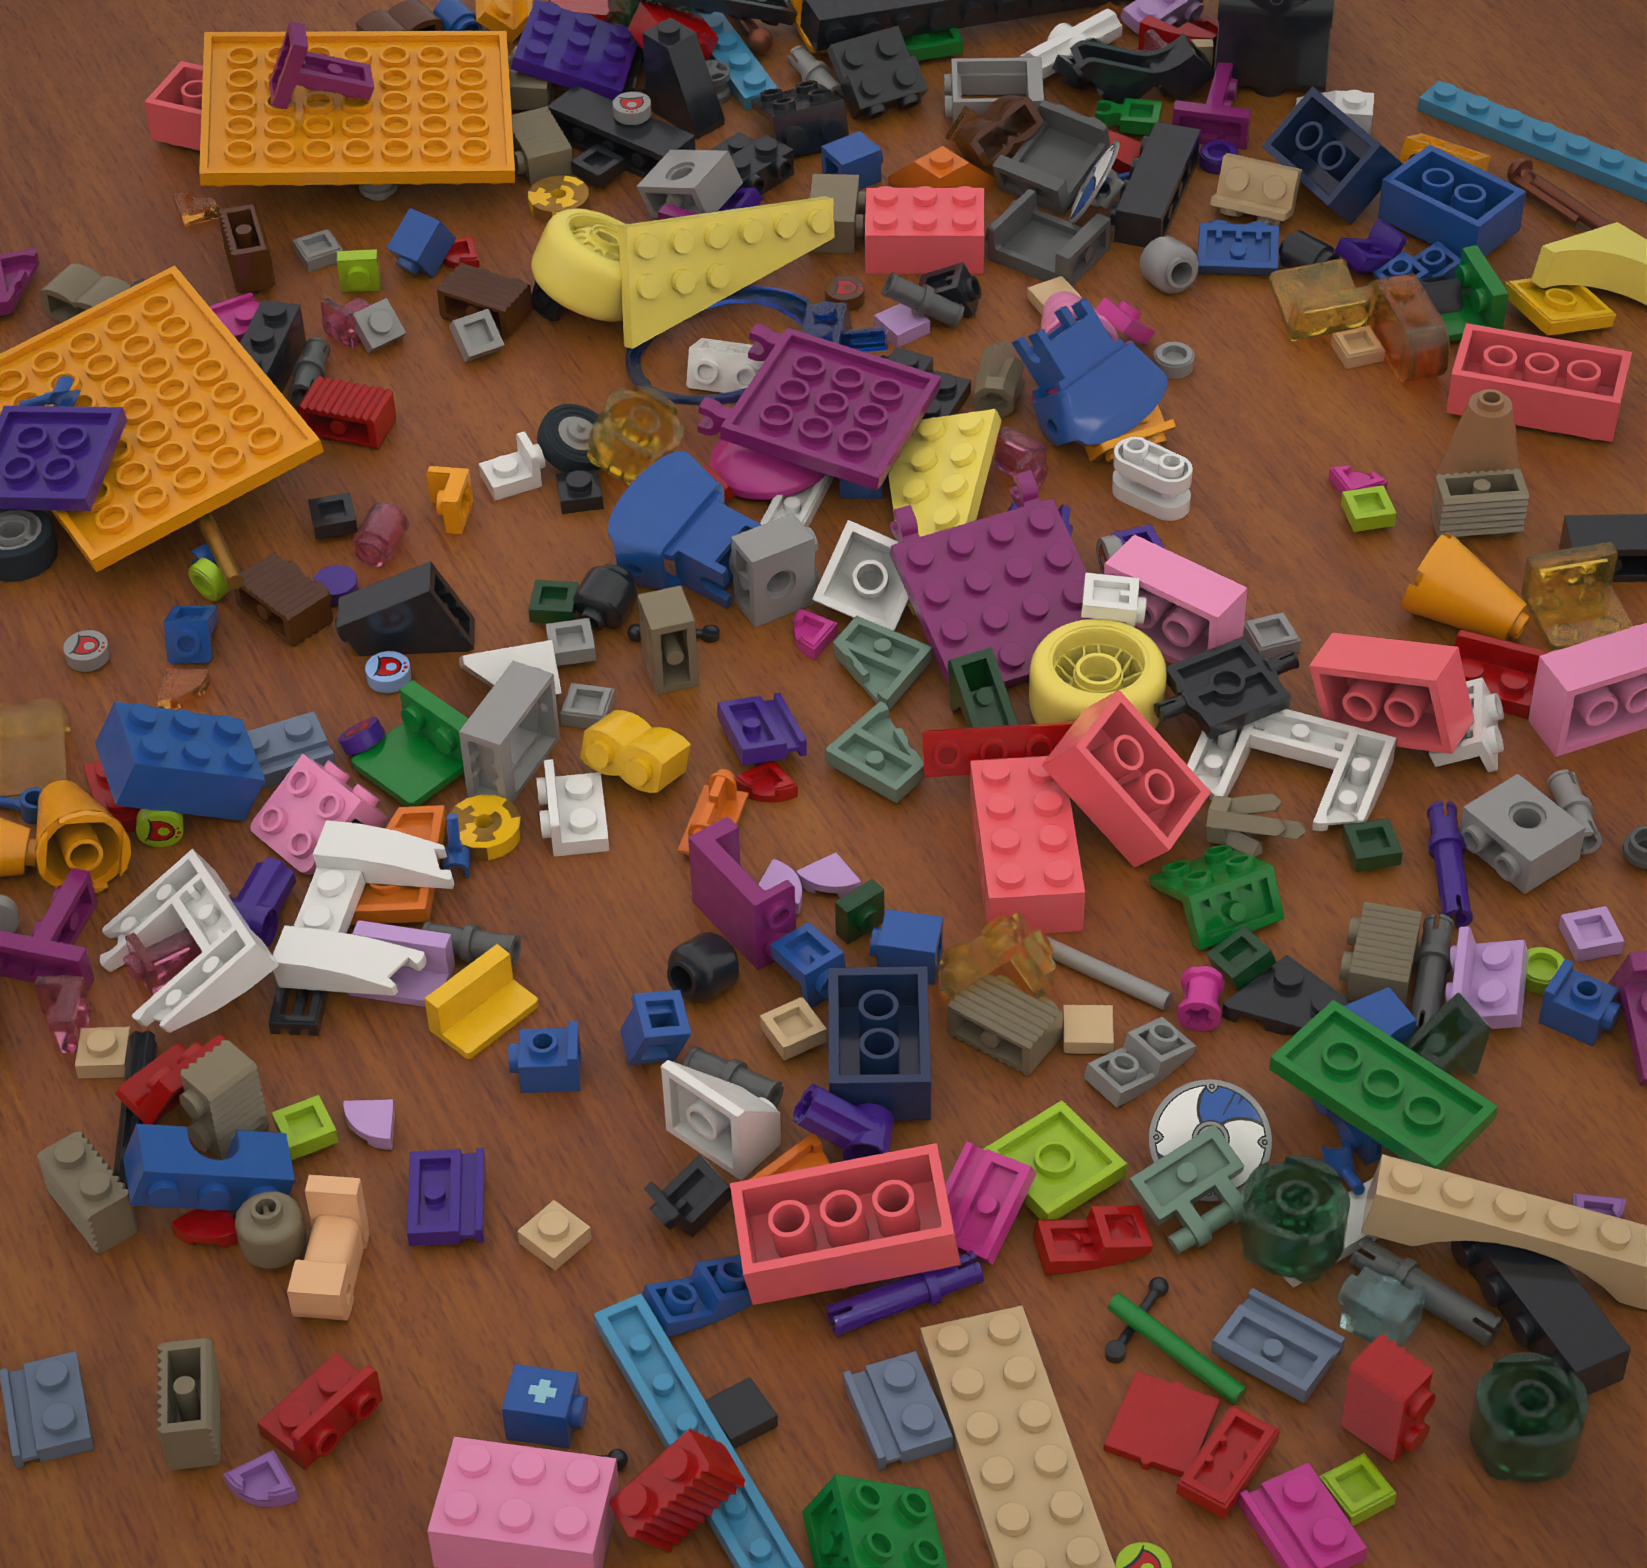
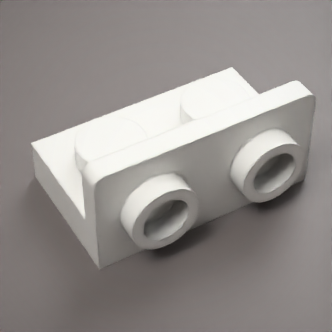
M701 338L689 347L686 385L692 389L742 395L764 361H755L748 358V351L753 345Z
M1482 677L1466 681L1474 716L1473 723L1453 754L1429 751V756L1435 767L1480 756L1488 773L1498 770V753L1504 750L1502 735L1498 728V721L1504 718L1503 707L1498 694L1490 693Z
M553 759L544 760L545 777L536 778L539 805H548L549 810L539 811L542 839L552 838L553 856L609 851L601 773L595 772L555 777Z

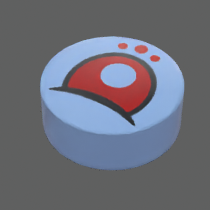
M381 652L372 656L366 663L367 683L370 688L377 692L394 693L411 681L409 660L399 652Z

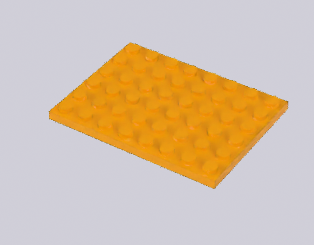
M507 31L306 32L308 52L370 64L374 90L370 100L358 97L348 98L341 94L324 90H309L303 86L295 85L287 109L272 106L269 80L286 32H204L200 186L254 185L262 187L266 185L342 186L346 184L459 185L463 183H515Z
M175 265L0 354V414L4 406H19V401L53 391L58 378L62 376H69L74 379L69 391H81L73 407H123L127 422L91 511L51 510L96 572L324 452L317 435Z

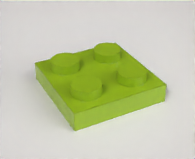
M1062 1100L983 1148L984 1150L988 1149L1032 1166L1037 1174L1023 1203L1040 1220L1060 1219L1127 1175V1163Z

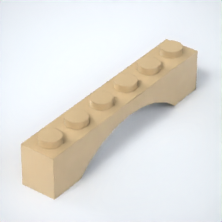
M1382 1154L1367 1193L1361 1233L1408 1246H1418L1434 1242L1478 1241L1528 1249L1557 1259L1581 1271L1604 1287L1619 1303L1647 1310V1225Z

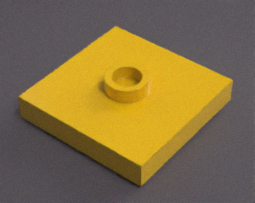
M1532 278L1505 282L1504 287L1508 291V300L1547 336L1613 326L1616 317L1614 311L1585 286L1559 285L1541 288L1531 281Z

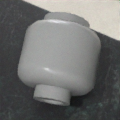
M1163 236L1152 240L1144 248L1140 257L1139 267L1142 276L1148 283L1162 292L1176 294L1186 290L1194 282L1198 274L1199 262L1196 253L1189 246L1171 236Z

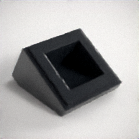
M1442 275L1411 280L1408 283L1409 290L1425 315L1459 311L1463 307L1461 280H1458V278Z

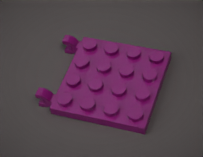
M756 323L749 332V339L759 343L755 342L750 348L748 358L755 361H764V363L733 409L723 406L714 399L708 397L703 399L699 405L698 413L705 416L699 423L697 432L709 436L720 432L721 440L878 491L939 392L941 376L797 330L787 328L782 335L773 332L764 325Z
M1031 470L1015 474L1014 476L1017 486L1010 488V494L1018 506L1017 509L925 536H919L917 520L911 505L894 509L893 515L896 521L890 523V529L898 543L891 546L889 554L926 638L933 649L934 656L948 687V661L950 659L992 647L1006 688L1029 682L1032 656L1040 642L1049 633L1068 623L1093 619L1081 617L1084 580L1087 571L1053 498L1040 502L1037 483Z

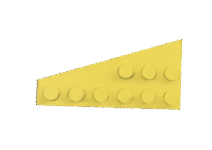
M824 196L618 225L624 347L633 349L835 238L834 199Z
M996 409L921 419L889 471L893 512L894 509L911 505L917 520L920 537L976 521L1002 421ZM909 599L907 606L909 607L912 614L916 615L915 610Z

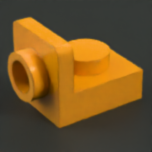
M429 466L426 477L430 501L436 503L437 514L443 516L445 533L462 534L474 502L469 469Z

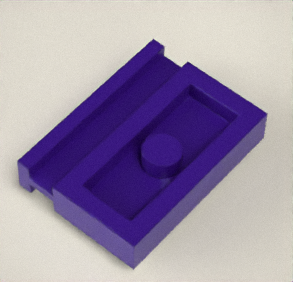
M775 693L774 699L763 701L761 696L717 702V718L742 765H760L767 761L786 759L787 753L797 751L799 756L807 755V739L781 693Z
M476 1148V1153L462 1154L461 1149L410 1152L407 1218L409 1246L460 1244L461 1239L476 1238V1243L484 1242L486 1178L484 1148Z

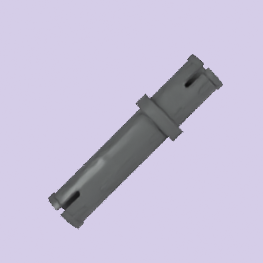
M1435 913L1424 918L1421 946L1417 948L1414 955V966L1417 969L1411 1014L1417 1020L1413 1042L1417 1045L1422 1043L1423 1030L1427 1031L1426 1046L1432 1045L1438 1040V1026L1446 974L1452 969L1449 950L1455 925L1454 921L1445 914L1439 915L1438 929H1434Z
M1365 1236L1359 1242L1358 1246L1362 1248V1251L1375 1258V1260H1371L1354 1250L1349 1262L1352 1267H1357L1387 1285L1388 1292L1396 1298H1400L1402 1295L1415 1304L1481 1343V1346L1488 1348L1495 1337L1492 1336V1333L1477 1325V1323H1482L1496 1333H1499L1504 1318L1496 1316L1434 1277L1421 1271L1419 1263L1412 1258L1407 1257L1403 1260L1374 1242L1369 1236Z

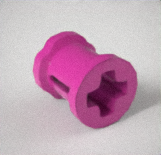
M1209 966L1190 967L1181 975L1184 1000L1178 1006L1177 1019L1187 1029L1202 1032L1216 1028L1221 1022L1218 996L1224 991L1225 982L1222 979V974L1215 968Z

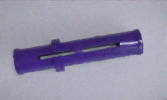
M1437 801L1427 808V818L1429 819L1431 832L1428 852L1435 861L1442 914L1449 916L1451 919L1452 914H1455L1456 929H1459V927L1468 926L1473 920L1463 861L1466 843L1463 836L1459 833L1456 805L1447 801V815L1445 816L1443 801Z
M970 1250L959 1256L961 1265L907 1275L836 1303L825 1305L830 1326L835 1324V1327L832 1328L833 1333L836 1337H840L847 1332L926 1302L930 1306H934L942 1302V1296L974 1284L983 1283L984 1277L980 1263L976 1262L973 1264V1261L977 1258L975 1253Z

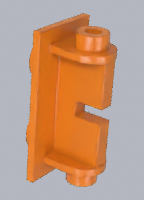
M727 769L718 770L710 776L708 785L703 786L677 849L678 853L689 855L688 837L727 816L736 825L738 824L749 793L737 791L735 777L731 771Z

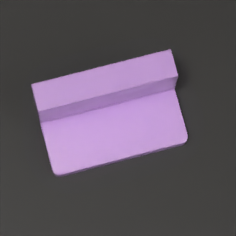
M357 921L352 933L353 935L369 937L425 952L427 962L420 971L408 966H401L389 978L397 986L398 993L395 996L347 992L348 995L425 1007L424 998L451 979L455 968L451 934Z

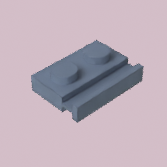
M314 711L247 731L265 778L261 789L280 784L302 754L322 766L328 760L336 764L334 752L328 745L326 735Z
M1252 1288L1244 1304H1240L1213 1339L1211 1353L1305 1404L1331 1368L1337 1355L1340 1356L1343 1352L1345 1337Z
M77 1351L24 1363V1369L8 1372L7 1368L0 1369L11 1453L16 1469L24 1467V1462L39 1458L40 1463L95 1449Z
M916 1351L866 1365L865 1371L859 1373L843 1372L844 1389L878 1471L886 1469V1464L900 1460L901 1464L953 1449V1435Z

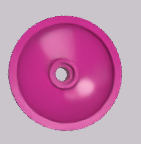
M721 439L716 443L710 455V467L730 486L734 495L747 499L767 500L773 499L776 495H783V497L791 496L812 487L826 475L825 473Z

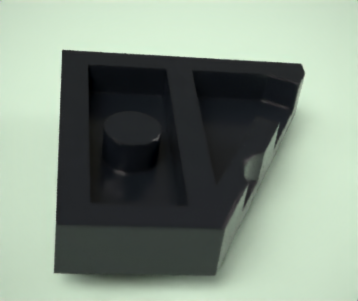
M1286 955L1225 1001L1222 1008V1017L1228 1021L1236 1022L1240 1015L1266 1022L1265 1031L1280 1035H1295L1332 1000L1343 1006L1352 1002L1293 958Z

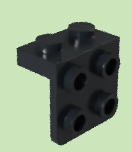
M815 80L799 82L795 85V89L782 91V89H768L762 91L760 97L751 99L752 109L769 120L771 137L792 148L794 157L821 151V146L849 135L844 99L825 86L818 84Z

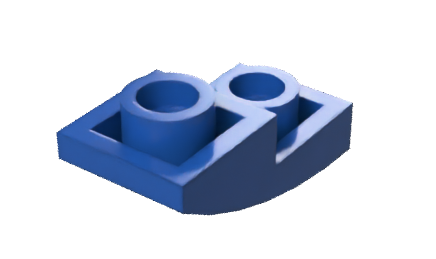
M1436 241L1414 257H1411L1405 251L1375 270L1373 275L1380 283L1388 284L1392 288L1394 295L1398 298L1399 291L1409 289L1408 283L1411 280L1442 275L1455 278V269L1457 265H1460V258L1441 242Z
M740 1255L696 1262L691 1277L645 1285L642 1292L644 1299L667 1337L710 1325L752 1305L743 1276Z

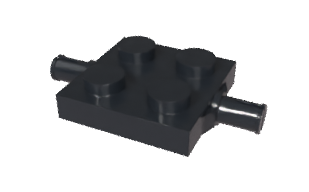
M1243 636L1166 666V683L1176 696L1155 703V714L1163 722L1181 713H1186L1197 722L1209 739L1290 707V694L1279 681L1278 675L1299 668L1298 657L1294 654L1293 650H1290L1274 658H1266L1255 651Z

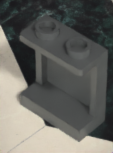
M1043 100L1038 106L1043 123L1037 132L1026 139L1012 159L1000 155L992 166L998 190L1020 198L1028 189L1037 192V206L1063 216L1076 199L1089 172L1109 147L1110 138L1107 126L1095 117L1088 118L1071 111L1064 105H1055Z
M1028 189L1019 199L1014 200L999 218L989 224L985 235L988 242V260L1044 282L1063 276L1073 287L1109 251L1111 218L1097 213L1085 226L1081 227L1038 210L1036 207L1037 192Z

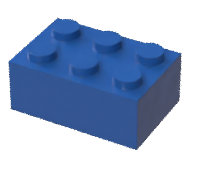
M1428 145L1382 179L1378 218L1426 241L1430 245L1439 241L1460 259L1462 248L1475 245L1479 247L1484 256H1487L1520 230L1526 191L1432 145Z
M114 701L95 742L115 805L245 821L265 782L243 719L231 716H215L194 713L183 709L172 710L150 707L140 703L129 704Z

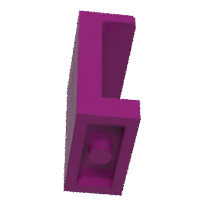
M727 816L688 837L692 902L757 970H760L775 961L772 959L770 944L796 929L795 887L789 880H785L768 890H764L741 867L739 827Z

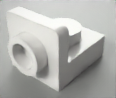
M525 431L516 434L517 452L479 463L480 477L495 501L542 487L540 469L545 468L544 455L539 444L533 445Z
M1086 572L1081 617L1121 621L1135 627V623L1144 624L1146 597H1138L1139 578Z

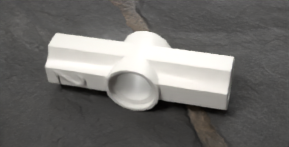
M1108 8L1074 27L1067 23H1061L1051 31L1046 42L1022 54L1020 58L1041 57L1042 76L1045 79L1057 72L1052 68L1057 54L1073 56L1070 48L1078 41H1090L1091 38H1098L1104 43L1109 44L1122 36V24L1119 22L1117 14Z

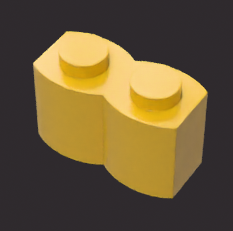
M615 710L584 730L580 759L591 769L609 776L619 775L627 784L637 790L657 793L686 772L691 744L682 735L671 729L651 727L644 719L634 713Z

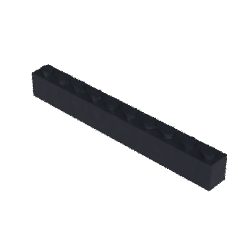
M803 0L800 27L817 52L827 50L831 44L899 26L902 37L946 31L952 28L959 29L1131 0Z

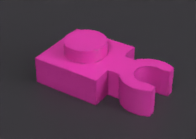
M1104 297L1095 309L1122 333L1144 345H1147L1156 333L1141 322L1139 317L1142 313L1123 299L1117 305Z

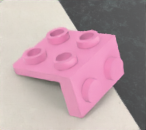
M302 754L253 819L250 829L298 871L305 875H311L317 868L313 852L326 820L352 823L356 819L365 825L383 828L389 817L375 807L380 799L358 783L354 789L346 784L351 776L330 760L322 766Z

